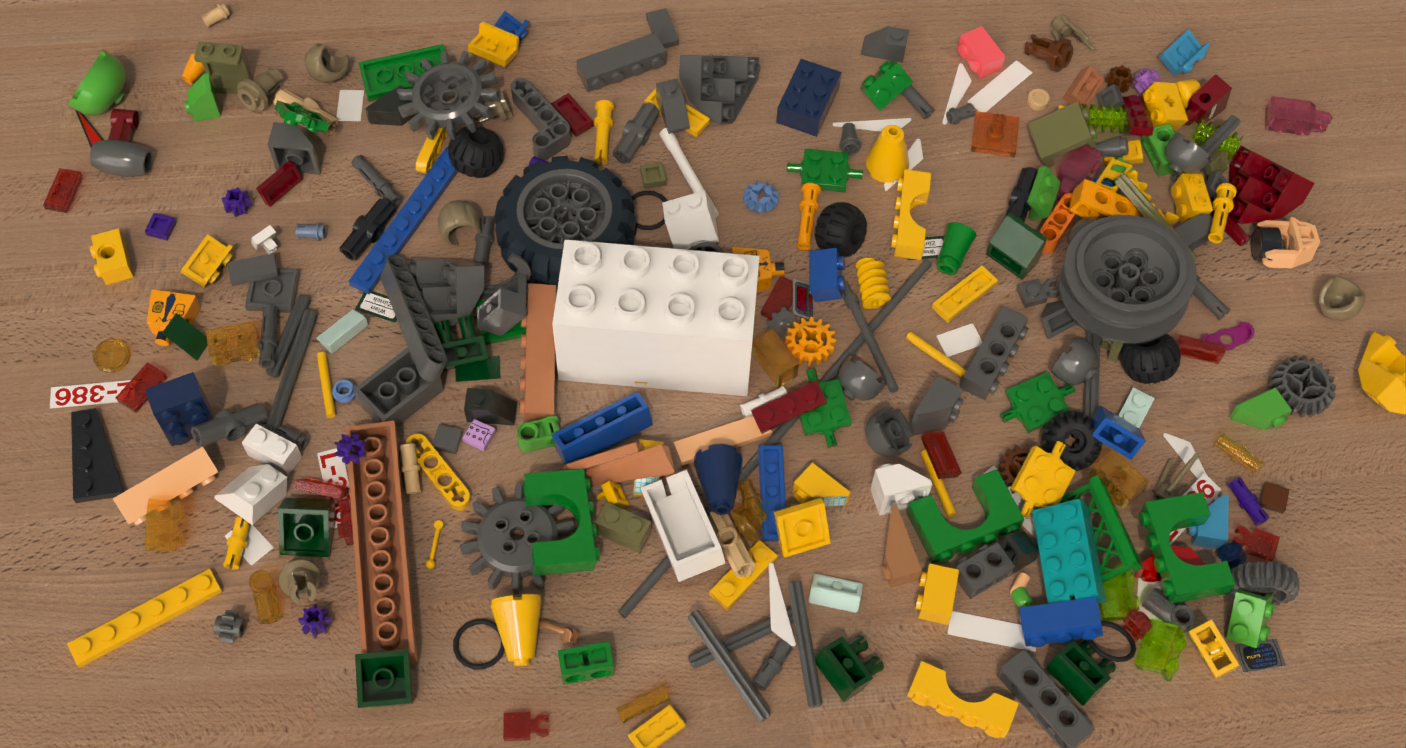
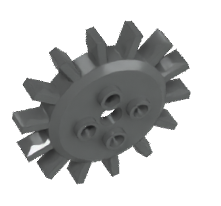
M442 51V64L432 67L430 62L423 58L421 63L425 72L421 76L406 72L405 76L408 83L414 85L413 89H398L397 94L401 101L413 102L399 106L398 109L402 118L418 113L408 121L413 132L424 123H427L428 126L425 132L428 139H434L438 128H446L450 140H455V126L465 123L467 129L473 133L476 131V127L472 118L476 114L489 119L492 117L490 108L483 105V102L499 101L500 97L497 89L484 88L497 84L498 80L495 72L479 77L488 69L485 59L482 58L474 66L469 67L471 59L467 51H463L458 63H451L447 52ZM448 96H455L454 100L450 102L445 101Z
M522 482L516 483L514 499L504 500L502 492L498 487L492 488L493 500L496 502V505L490 510L476 500L472 503L475 513L483 517L480 524L469 521H462L461 524L463 532L477 535V541L460 545L462 555L480 552L482 556L469 566L470 573L474 576L486 567L491 568L493 573L488 579V586L492 590L497 587L502 576L511 577V588L514 595L520 592V579L522 577L532 576L534 585L539 590L544 588L542 575L534 576L532 543L528 542V540L535 537L537 538L536 542L558 540V535L575 531L573 521L555 523L554 518L565 510L562 506L553 505L549 509H546L544 506L525 507ZM524 516L530 517L528 521H522L521 518ZM504 523L506 525L503 529L497 528L499 524ZM515 530L524 532V537L520 540H513L510 535ZM507 545L513 546V549L510 551L504 550Z

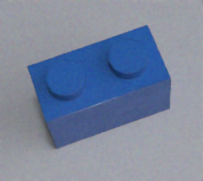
M837 248L810 251V292L815 302L842 299V290L846 289L845 278L842 276V270H845L844 256H840Z
M1102 406L1092 417L1094 420L1092 426L1093 428L1095 427L1092 436L1130 460L1146 442L1141 429Z

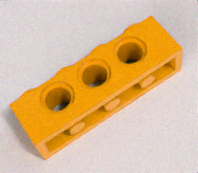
M1084 179L1074 189L1069 207L1070 212L1083 218L1097 217L1102 219L1116 215L1144 217L1128 198L1087 179Z

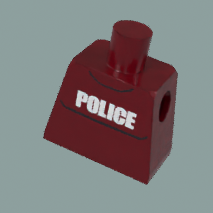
M1215 74L1189 99L1186 109L1188 121L1185 124L1190 126L1196 122L1199 126H1203L1225 110L1232 87Z

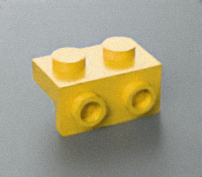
M482 21L479 24V34L468 44V52L506 67L518 54L519 37Z
M1182 173L1171 187V197L1174 199L1176 214L1179 216L1181 224L1199 213L1210 214L1213 211L1203 175Z
M207 234L180 272L203 288L208 282L213 284L220 274L217 269L221 264L226 266L233 255L230 251L233 246L229 244L226 247Z

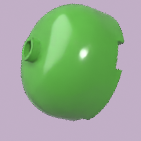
M103 49L67 105L89 116H96L106 112L113 102L118 105L124 95L121 90L126 81V71L121 61Z

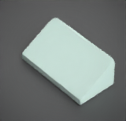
M352 309L316 339L333 354L368 326L367 320L362 314Z
M814 573L809 603L857 613L863 584Z

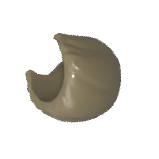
M321 43L311 47L304 59L308 73L316 80L325 83L333 82L343 77L349 65V55H345L342 58L333 56L327 50L326 45Z
M451 201L440 211L438 217L439 232L449 244L459 246L455 237V230L459 226H471L478 233H481L478 212L475 206L467 201Z
M1334 275L1321 288L1318 303L1326 317L1342 321L1351 319L1360 312L1365 303L1366 295L1356 284L1347 278Z

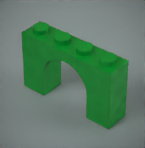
M584 469L525 473L523 480L525 507L559 505L568 509L575 516L578 523L577 530L566 539L532 543L531 557L534 576L594 571L596 561H600L599 546H594L593 538L597 537L596 524L591 523L590 515L594 513L593 501L588 500L587 493H590V479L585 478Z
M998 469L975 477L972 489L985 513V522L977 528L962 530L950 525L942 516L932 495L909 503L906 514L932 564L938 561L941 563L947 562L955 554L960 552L967 554L978 545L983 543L990 545L997 541L998 537L1020 531L1024 517Z
M1203 492L1145 502L1139 512V522L1142 527H1145L1147 533V546L1149 549H1152L1155 557V570L1158 573L1160 572L1162 578L1163 594L1168 596L1170 604L1228 594L1235 586L1227 561L1200 566L1191 565L1180 560L1171 549L1169 541L1171 532L1177 529L1204 525L1211 514Z

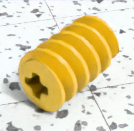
M863 258L857 261L855 266L857 277L859 278L858 283L860 285L863 308L869 310L877 309L891 300V295L888 293V279L885 278V264L882 261H876L874 258Z

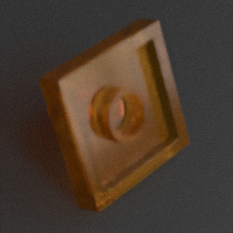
M976 111L971 152L1014 158L1017 147L1019 117Z

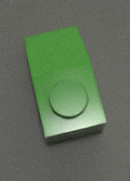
M205 73L187 91L188 101H184L186 112L192 115L194 122L221 117L216 92L209 73Z
M1275 387L1237 405L1229 417L1232 421L1267 430L1273 426L1279 428L1288 421L1286 418L1292 409Z

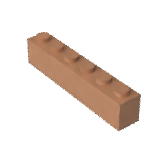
M527 285V314L521 320V327H525V334H521L520 346L525 348V356L521 355L520 370H524V377H520L519 391L524 392V399L519 400V413L523 414V422H531L548 416H554L555 343L552 324L556 303V285Z

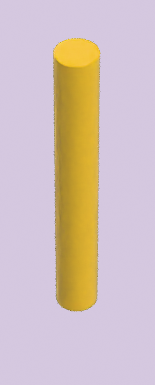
M910 331L907 334L906 340L963 379L967 371L913 332Z
M326 352L317 353L326 417L334 418L336 413Z
M925 449L920 452L947 517H953L957 514L929 449Z

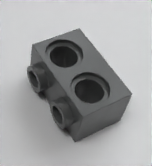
M998 542L992 546L989 544L984 545L973 557L969 558V556H966L956 563V569L959 570L957 581L969 599L1011 576L1015 565ZM987 560L996 561L998 566L990 565ZM972 571L976 573L978 577L972 578L968 576L967 572Z

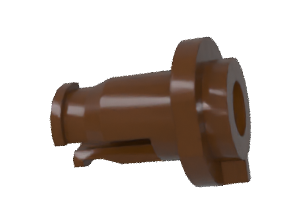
M1032 34V43L1026 41L1025 55H1033L1037 59L1050 62L1051 70L1059 72L1069 65L1073 55L1071 40L1060 38L1056 42L1046 38H1038Z

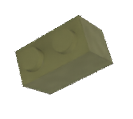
M608 502L605 503L595 521L597 535L641 554L651 534V521Z

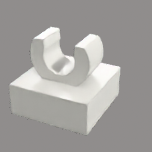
M269 225L251 238V245L256 251L263 247L268 254L274 253L277 250V245L273 241L276 237V231Z

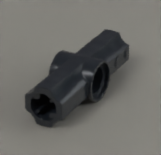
M1032 167L1022 168L1017 186H1014L1006 216L1011 213L1025 222L1027 213L1031 210V206L1027 202L1038 172L1037 169Z
M379 198L365 216L361 215L356 219L352 233L339 247L340 252L351 261L357 260L370 243H376L383 233V227L396 212V207L389 200Z

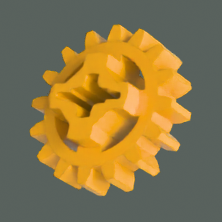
M810 317L807 322L804 318H801L800 324L794 321L792 328H788L787 336L785 337L786 351L792 352L791 359L793 360L798 357L799 364L807 361L808 366H811L814 361L819 366L821 359L828 361L829 355L834 354V347H836L835 331H829L830 324L828 323L823 326L822 319L814 322L813 317ZM796 337H798L799 344L795 342ZM823 339H825V341H826V345H825V346L823 345V343H824V342L822 341Z

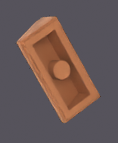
M1090 65L1080 70L1063 96V99L1071 104L1078 101L1082 109L1085 107L1087 109L1105 79Z

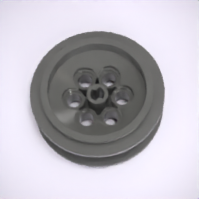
M1116 215L1096 220L1082 228L1075 235L1066 251L1059 287L1062 301L1068 313L1085 330L1113 342L1142 343L1167 334L1181 321L1196 285L1197 271L1191 251L1184 241L1168 227L1144 217Z

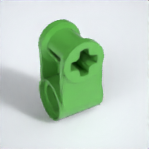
M548 416L543 419L522 423L517 429L519 449L524 452H532L555 447L551 434L560 430L558 425L560 423L557 416ZM526 435L533 436L531 439H524L523 437Z

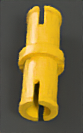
M242 517L235 518L232 535L227 540L228 550L223 566L229 569L231 560L234 559L232 570L239 569L243 549L247 547L246 537L251 524L244 519L243 527L241 528Z

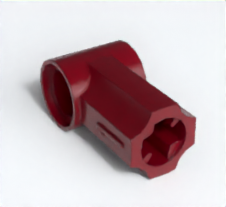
M113 109L110 116L112 127L108 140L130 141L133 130H137L139 125L138 111Z

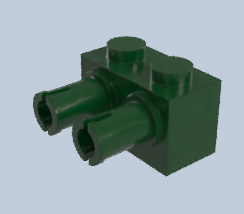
M472 315L466 316V322L464 316L457 318L462 334V339L459 341H455L452 338L449 320L442 322L444 331L441 321L434 323L437 335L447 356V362L443 371L479 364L488 360L483 335H476Z
M858 635L848 643L842 636L823 647L815 657L816 665L843 702L863 691L873 679L872 676L884 669L882 661L875 665V662L880 660L878 656L871 657L865 663H862L857 655L868 649L867 640L860 644V641L864 639L862 635Z
M1073 640L1054 657L1046 669L1084 706L1111 679L1109 675L1115 671L1116 665L1112 662L1106 667L1105 665L1110 660L1105 658L1097 664L1090 657L1096 652L1091 647L1087 648L1089 645L1087 640H1083L1080 645Z

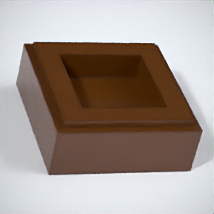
M1265 482L1262 488L1260 506L1283 514L1286 511L1290 489Z

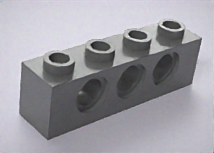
M1002 306L964 374L960 388L983 400H986L989 393H995L999 385V381H997L998 376H1004L1009 366V363H1007L1008 358H1014L1019 348V345L1016 344L1019 339L1023 340L1029 328L1026 327L1028 317ZM982 370H987L990 374L984 373Z
M1023 649L1000 668L997 674L998 678L1060 748H1077L1094 732L1095 729L1089 717L1077 710L1072 698L1068 694L1061 692L1057 687L1055 679L1039 667L1038 660L1032 654H1028ZM1029 676L1033 678L1035 684L1030 685L1026 683L1024 677ZM1041 697H1049L1052 700L1053 704H1045L1042 701ZM1059 716L1067 717L1070 725L1061 723Z

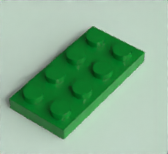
M440 44L358 62L368 101L380 99L400 85L404 89H413L414 85L409 84L407 81L406 72L421 76L425 72L421 63L423 58L427 59L432 67L442 64L441 53L445 51L444 45Z

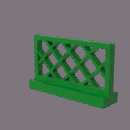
M1096 475L1089 479L1090 483L1064 495L1060 503L1080 499L1081 495L1089 491L1091 492L1093 498L1089 505L1090 515L1094 512L1102 517L1099 527L1093 526V531H1096L1095 542L1097 550L1106 553L1103 563L1100 565L1102 580L1105 583L1130 570L1136 572L1144 567L1105 482ZM1101 534L1109 535L1112 539L1108 549L1097 546ZM1111 555L1121 559L1123 566L1114 570L1106 568Z

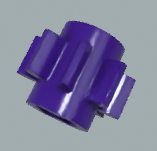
M239 187L227 190L226 197L222 198L226 213L232 212L235 217L247 214L248 207L252 206L248 191L242 193Z
M352 433L350 437L342 434V439L334 443L337 446L335 456L343 457L342 462L349 464L350 460L359 463V458L362 455H366L363 447L366 442L358 440V434Z
M316 604L308 610L304 608V616L298 618L299 623L304 625L302 628L303 633L308 634L311 632L314 638H317V635L321 633L327 634V624H332L331 618L326 617L329 613L327 608L325 607L320 610Z

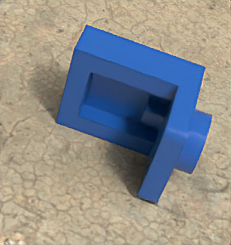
M504 11L494 26L518 36L521 41L528 32L525 27L529 21L525 20L523 23H520Z

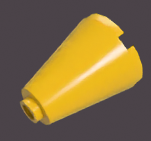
M897 125L884 127L866 156L865 167L870 172V176L882 183H894V180L903 178L904 169H909V157L904 132Z
M522 594V597L514 598L511 595L491 600V610L508 662H514V667L530 665L529 661L535 657L542 603L540 595Z

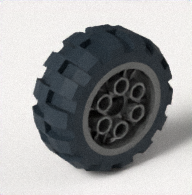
M568 156L552 157V162L541 164L539 160L525 167L523 170L524 175L522 177L518 175L513 177L504 188L503 196L500 197L496 205L494 217L497 243L501 248L502 258L508 267L515 273L517 272V267L508 262V257L516 253L527 261L530 266L531 275L527 283L556 285V293L565 240L634 245L636 217L630 192L622 186V181L609 169L605 168L601 171L595 161L580 157L579 162L569 161ZM583 232H585L586 234H588V235H590V236H588V237L586 238V237L583 235Z

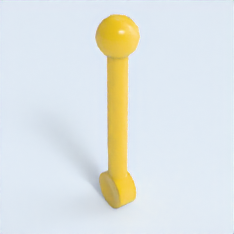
M440 520L434 522L435 534L429 560L425 563L428 569L435 567L434 557L440 531L444 528V524Z

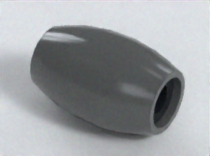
M103 140L92 145L90 163L96 169L115 176L147 175L151 170L152 152L130 141Z

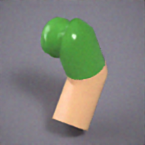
M1023 572L1018 574L1010 589V595L1018 607H1028L1033 604V600L1025 589L1030 577Z

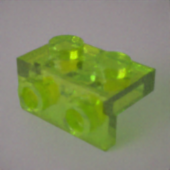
M1128 571L1103 583L1106 602L1098 604L1101 621L1131 620L1139 610V598L1137 595H1134L1133 590L1135 584L1133 572Z
M1150 620L1135 661L1136 668L1160 673L1166 681H1171L1173 674L1178 671V659L1181 651L1185 650L1187 644L1186 636L1180 626Z

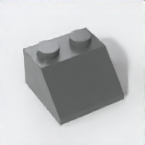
M274 122L268 147L276 170L290 160L295 163L300 173L320 175L321 169L314 146L299 127L285 122Z
M937 376L914 412L911 423L912 436L944 430L949 422L954 423L964 401L961 399L963 389Z

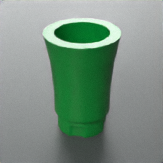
M956 222L947 224L937 262V269L941 273L948 275L957 274L970 246L977 237L976 232L972 228Z

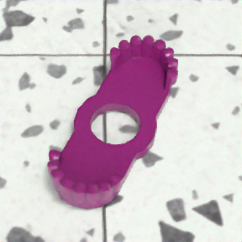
M1240 322L1237 327L1221 329L1212 335L1206 333L1202 338V349L1210 354L1223 350H1232L1236 346L1250 341L1255 333L1254 328L1250 323ZM1224 334L1229 335L1233 343L1230 345L1223 344L1220 336Z

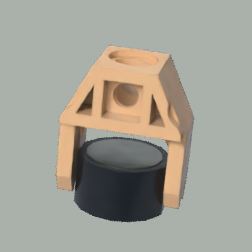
M1293 217L1289 221L1265 220L1257 223V227H1255L1251 237V254L1253 259L1262 261L1269 268H1294L1312 261L1320 244L1316 226L1307 222H1301ZM1282 239L1284 240L1286 250H1281Z

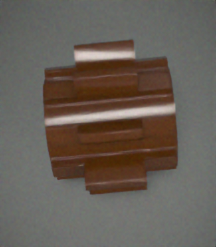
M1124 65L1112 67L1105 79V82H1108L1107 86L1110 87L1115 84L1119 86L1122 93L1128 92L1129 87L1134 81L1131 70L1124 67Z

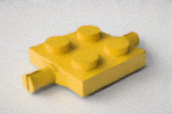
M1056 441L1051 453H1047L1037 446H1032L1010 488L1025 501L1020 512L1026 519L1029 518L1034 507L1044 508L1059 504L1076 472L1060 459L1066 447L1062 442Z

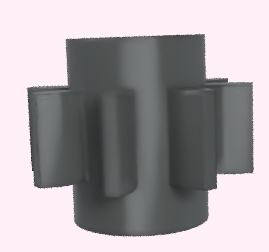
M226 610L225 615L222 614V616L218 615L216 617L214 634L219 635L221 642L234 643V639L242 638L245 631V619L240 618L241 615H238V611Z

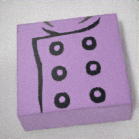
M474 419L462 438L463 442L485 451L494 437L496 429Z

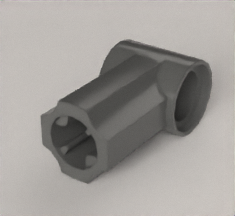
M1156 587L1141 605L1166 623L1167 629L1175 635L1184 634L1195 619V614L1190 607L1177 603L1170 604L1168 596H1165ZM1175 616L1181 617L1185 623L1178 622Z

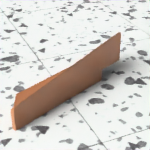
M638 442L568 463L563 469L556 470L584 469L585 478L590 479V486L601 485L607 481L615 483L675 473L668 446L661 444L644 450L643 444Z

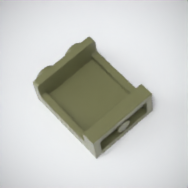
M198 42L194 59L196 62H202L205 72L209 73L216 93L237 94V84L241 80H253L243 45Z
M1078 101L1028 123L1040 158L1048 168L1055 165L1053 161L1055 157L1088 143L1092 148L1096 147L1094 139L1097 138V134L1093 125L1088 126L1087 121L1091 120L1086 107L1082 109Z

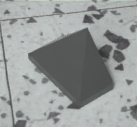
M1063 301L1047 303L1040 317L1048 339L1078 324L1068 313Z

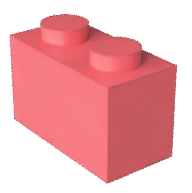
M982 26L960 35L957 47L958 53L961 57H964L970 69L980 79L1002 69L1005 55Z

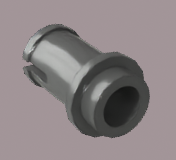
M968 103L956 109L954 107L950 108L946 113V118L950 124H959L961 120L976 115V111H969L975 109L972 103Z
M281 425L278 428L283 433L277 431V435L296 444L300 451L306 448L308 438L305 433H297L285 425Z

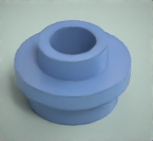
M339 380L332 389L334 399L340 403L352 401L355 398L353 391L355 385L348 380ZM345 390L349 391L346 394H341Z

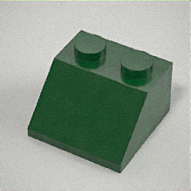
M284 498L278 507L279 555L330 557L335 527V500Z
M409 650L355 654L358 708L413 704Z

